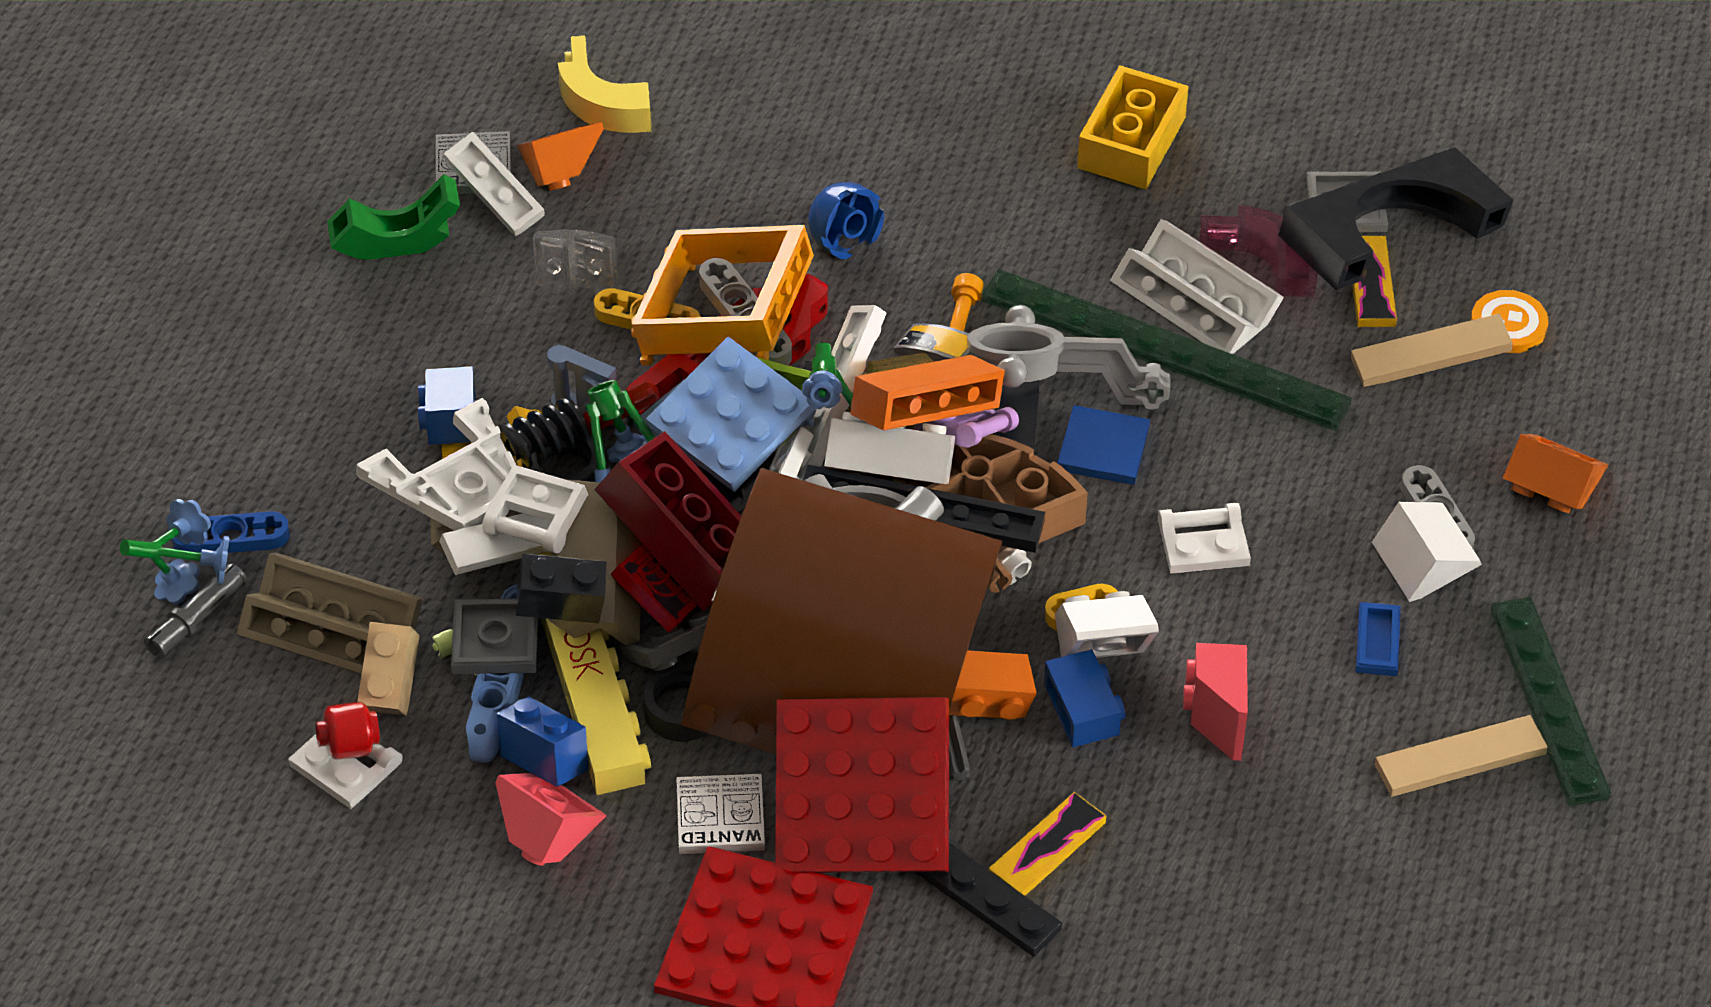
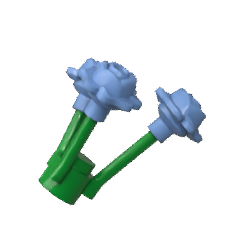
M617 380L606 381L587 391L591 403L587 404L585 408L591 422L597 469L594 470L595 480L599 483L610 472V468H606L599 422L600 415L603 421L613 419L616 426L615 435L617 441L613 447L607 450L610 462L621 461L655 438L632 404L627 390H620ZM624 408L643 435L638 433L632 434L630 427L624 425L621 415L625 413Z

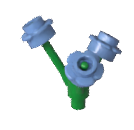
M829 343L817 344L815 346L816 356L812 359V371L802 387V393L807 397V403L815 409H821L822 407L832 408L839 403V394L842 393L851 407L853 394L844 382L839 370L836 369V359L831 354V345ZM816 410L800 426L813 427L815 423L812 419Z

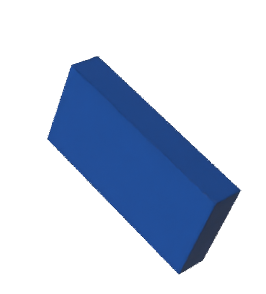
M1367 602L1359 603L1355 672L1397 676L1401 606Z

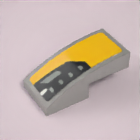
M926 323L913 324L893 348L894 351L922 364L929 363L930 360L940 361L973 355V352L969 350L967 345L969 333L947 326Z

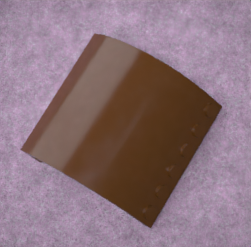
M761 468L741 516L716 590L696 659L681 725L776 754L777 700L947 697L950 709L983 599L994 573L1002 541Z

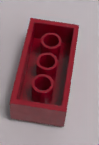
M664 431L619 461L594 490L686 591L690 598L705 612L712 606V599L718 587L741 515Z

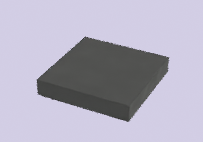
M516 599L454 600L452 674L536 673L538 618L516 616Z

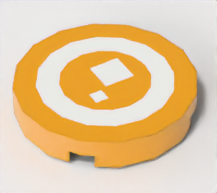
M1498 290L1487 293L1476 301L1470 320L1500 313L1512 340V351L1505 353L1526 352L1529 348L1535 345L1538 346L1543 342L1549 325L1548 314L1542 304L1532 296L1516 290Z

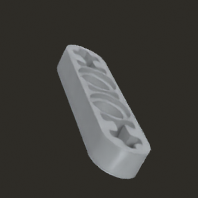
M712 258L703 262L699 269L700 287L721 316H750L758 297L734 266L722 258ZM723 278V287H721V281L719 280ZM732 297H740L746 301L739 306H732L726 303ZM782 329L773 351H769V361L789 365L792 361V342ZM750 352V353L753 354V355L756 357V355H757L758 352Z

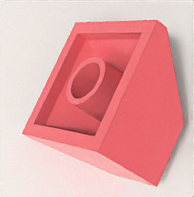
M532 773L499 775L495 782L509 842L522 850L521 855L523 858L536 865L543 866L545 863L561 862L607 816L564 786L556 787Z

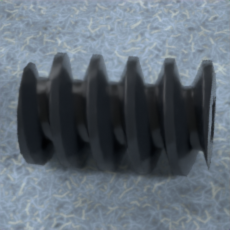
M565 398L558 399L555 407L551 404L543 406L541 413L536 410L529 412L527 419L517 417L512 425L503 423L499 426L501 431L500 438L506 451L511 452L517 466V460L521 459L528 468L533 466L531 455L533 453L541 461L547 460V447H550L555 455L561 454L560 441L563 440L572 449L576 445L574 435L577 434L585 443L590 439L583 413L573 400L569 401Z

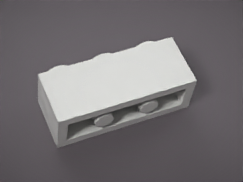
M843 411L842 419L831 418L824 466L949 484L956 436L946 435L947 426L923 423L922 431L906 429V426L883 431L850 415V412Z

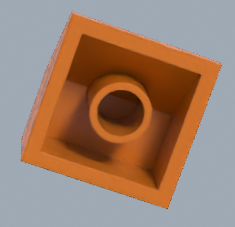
M1520 434L1503 479L1512 482L1511 490L1533 498L1536 492L1549 498L1547 505L1570 513L1571 508L1583 509L1609 464L1539 435Z

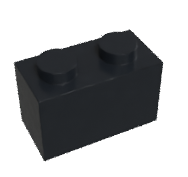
M523 553L517 581L516 616L599 623L605 600L607 561Z

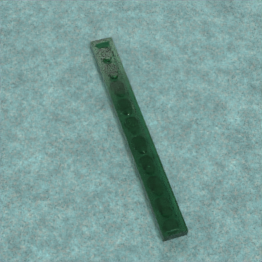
M1001 269L997 270L982 293V302L1007 311L1013 306H1027L1034 313L1035 321L1078 337L1122 338L1133 357L1148 363L1160 364L1162 368L1333 431H1337L1351 406L1352 397Z

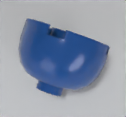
M838 182L825 187L814 199L808 215L809 230L815 242L822 249L839 259H847L852 256V254L847 252L852 248L845 249L838 246L841 235L849 239L859 236V244L865 240L869 244L874 243L881 233L884 222V210L879 208L878 200H881L879 196L866 187L854 182Z

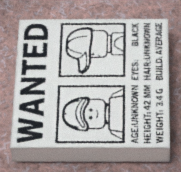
M762 774L677 777L679 854L705 853L708 846L730 852L765 851Z

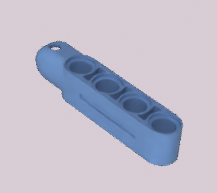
M517 585L506 589L501 599H517ZM538 618V630L540 626V618ZM525 673L477 674L471 697L472 708L466 724L470 761L488 763L496 757L500 749L497 713L513 705L518 700Z

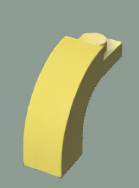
M571 36L572 51L565 52V62L558 63L560 91L568 108L577 117L589 124L602 121L604 129L608 131L624 133L651 132L648 82L617 84L600 79L588 66L585 36Z

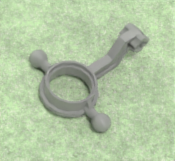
M1013 306L1006 313L1005 323L982 326L973 330L967 337V345L969 350L973 352V356L1005 370L1003 385L1005 387H1019L1024 382L1046 379L1055 375L1056 372H1092L1103 374L1121 405H1145L1147 409H1158L1162 402L1169 400L1170 374L1163 371L1160 364L1156 363L1147 364L1146 367H1139L1122 338L1064 337L1061 332L1054 328L1035 324L1034 313L1027 306ZM1149 382H1156L1157 390H1149ZM1136 383L1135 388H1130L1128 384Z

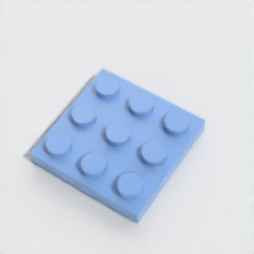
M727 337L646 418L648 426L659 435L665 431L690 459L735 492L804 422L815 408L807 403V397L803 395L800 389L730 337Z

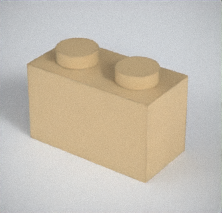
M370 622L357 702H363L367 705L369 711L407 716L420 635L412 627Z

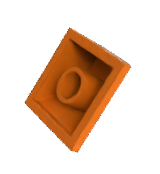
M602 121L519 144L517 148L537 186L548 185L549 191L571 185L569 178L580 175L604 127Z

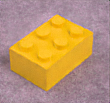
M1119 65L1079 136L1077 168L1147 189L1186 118L1189 86Z

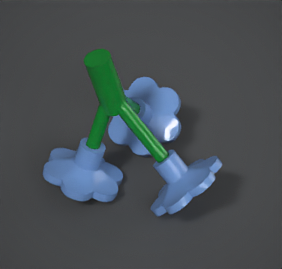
M176 499L171 502V513L167 516L169 531L155 541L145 542L124 539L120 544V553L123 556L150 558L160 570L155 577L157 587L154 595L157 599L168 600L173 605L182 603L186 595L193 594L199 587V580L197 579L200 573L199 567L194 562L185 563L182 559L200 561L199 565L213 567L217 575V583L223 585L229 536L223 537V541L216 551L202 549L200 553L162 548L164 544L173 538L179 539L184 544L193 542L201 545L207 541L208 535L206 531L210 529L211 522L208 516L201 512L200 505L194 500L184 502L181 499ZM161 556L178 559L166 564Z

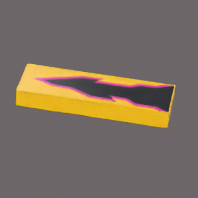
M1362 236L1366 243L1374 250L1365 280L1352 284L1357 327H1396L1397 316L1386 236Z
M1073 792L989 867V871L1026 896L1106 823V815Z

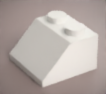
M1127 591L1113 592L1107 594L1105 599L1090 600L1089 596L1086 595L1067 598L1065 603H1062L1055 613L1061 657L1093 649L1096 658L1142 653L1159 632L1158 623L1143 595L1130 596V593Z

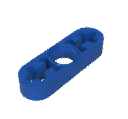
M268 511L208 516L211 522V527L208 531H211L213 540H207L201 545L193 542L184 544L176 538L171 540L173 548L177 550L200 553L202 549L216 551L223 541L220 535L227 530L234 529L241 532L238 538L229 540L228 553L277 549L287 543L290 531L288 520L283 514ZM275 526L274 534H266L268 527ZM249 527H253L254 529L253 537H249Z

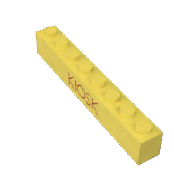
M547 551L535 555L551 556V552ZM541 618L572 720L586 727L588 771L596 796L645 784V769L651 768L650 756L646 744H638L636 736H640L638 718L635 711L628 712L626 704L630 703L628 688L624 679L617 680L615 672H619L617 654L614 647L607 649L605 641L609 640V634L600 628L573 638L551 623L549 619Z

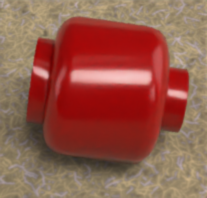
M363 702L330 705L325 709L323 721H317L315 724L318 747L326 746L328 754L335 760L368 756L373 749V745L379 744L380 741L376 711H369V708Z

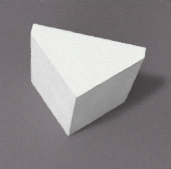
M1398 502L1372 541V544L1409 602L1423 598L1482 565L1443 503Z

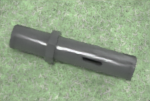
M231 563L227 564L223 585L217 583L216 575L181 608H173L167 614L168 619L153 633L145 637L144 644L148 651L154 656L158 655L159 658H164L185 636L187 638L192 637L197 631L196 626L236 590L246 584L247 577L242 569L238 566L234 567Z

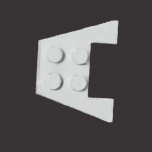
M481 398L454 412L453 424L472 444L416 474H411L387 449H384L358 463L356 475L361 480L455 531L482 524L488 508L512 466L516 465L511 452H507L500 438L501 431L498 426L495 427L489 415L487 402Z

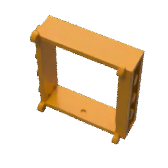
M805 225L676 230L669 246L665 249L664 257L658 269L654 272L648 291L643 295L638 312L631 320V334L633 338L637 339L642 354L640 358L641 365L651 366L653 355L712 353L727 337H730L749 352H758L756 357L769 360V351H773L814 257ZM712 258H722L730 263L774 262L750 316L667 318L688 271H695L696 265H702L703 262Z

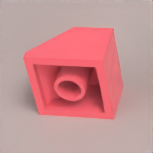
M1196 643L1194 660L1187 659L1183 710H1191V725L1229 758L1241 761L1248 714L1247 645Z

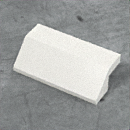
M1163 219L1159 221L1142 251L1131 248L1127 250L1110 279L1111 282L1225 358H1229L1268 325L1284 298Z

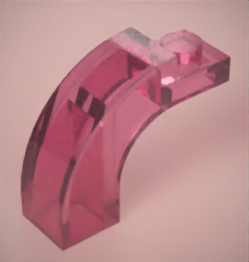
M1239 205L1237 216L1201 215L1200 243L1211 250L1244 251L1255 254L1264 259L1273 269L1276 278V292L1282 296L1315 297L1318 273L1278 236L1283 221L1282 216L1261 208Z

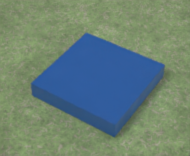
M1073 405L1057 464L1062 466L1068 473L1135 485L1151 419Z

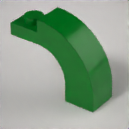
M443 174L416 202L396 210L373 209L349 198L327 221L331 249L362 260L418 254L428 251L449 236L447 219L453 217L460 207L456 179Z

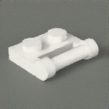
M513 465L483 518V531L492 535L503 533L543 545L544 550L558 554L565 545L566 534L586 500L588 492L585 485ZM509 510L550 521L551 524L548 529L507 518L506 515Z
M1239 503L1225 504V508L1177 513H1172L1171 509L1158 511V523L1170 574L1250 566L1251 557L1241 521ZM1219 524L1228 525V529L1175 533V529Z
M315 734L288 760L290 767L352 809L402 763L403 756L392 747L385 748L380 744L373 745V749L368 755L369 758L376 762L371 768H368L355 758L335 760L328 754L326 746L318 747Z

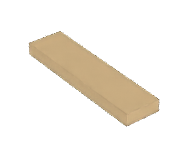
M1499 313L1351 350V360L1364 387L1512 351V340Z
M1531 715L1381 755L1376 757L1375 766L1389 794L1393 797L1542 756L1547 753L1548 746Z

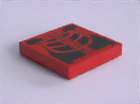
M643 543L611 573L612 577L669 633L697 606L695 601L690 598L686 591Z

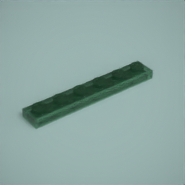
M1532 597L1492 603L1491 613L1536 726L1548 746L1547 754L1568 806L1609 800L1611 791Z

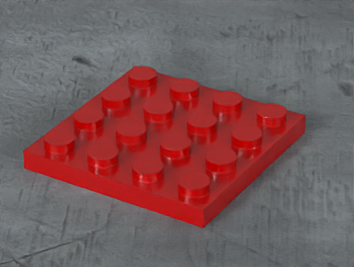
M947 697L777 700L775 867L792 872L816 873L949 872V699Z
M708 846L656 978L654 993L709 1007H834L873 895V886L816 872H792L775 867V862Z

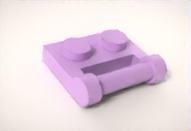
M1005 407L997 411L990 409L924 423L947 426L946 435L956 436V445L969 448L978 444L985 436L995 432L1005 433L1015 429L1018 426L1019 417L1014 409ZM923 423L915 424L914 430L922 431Z

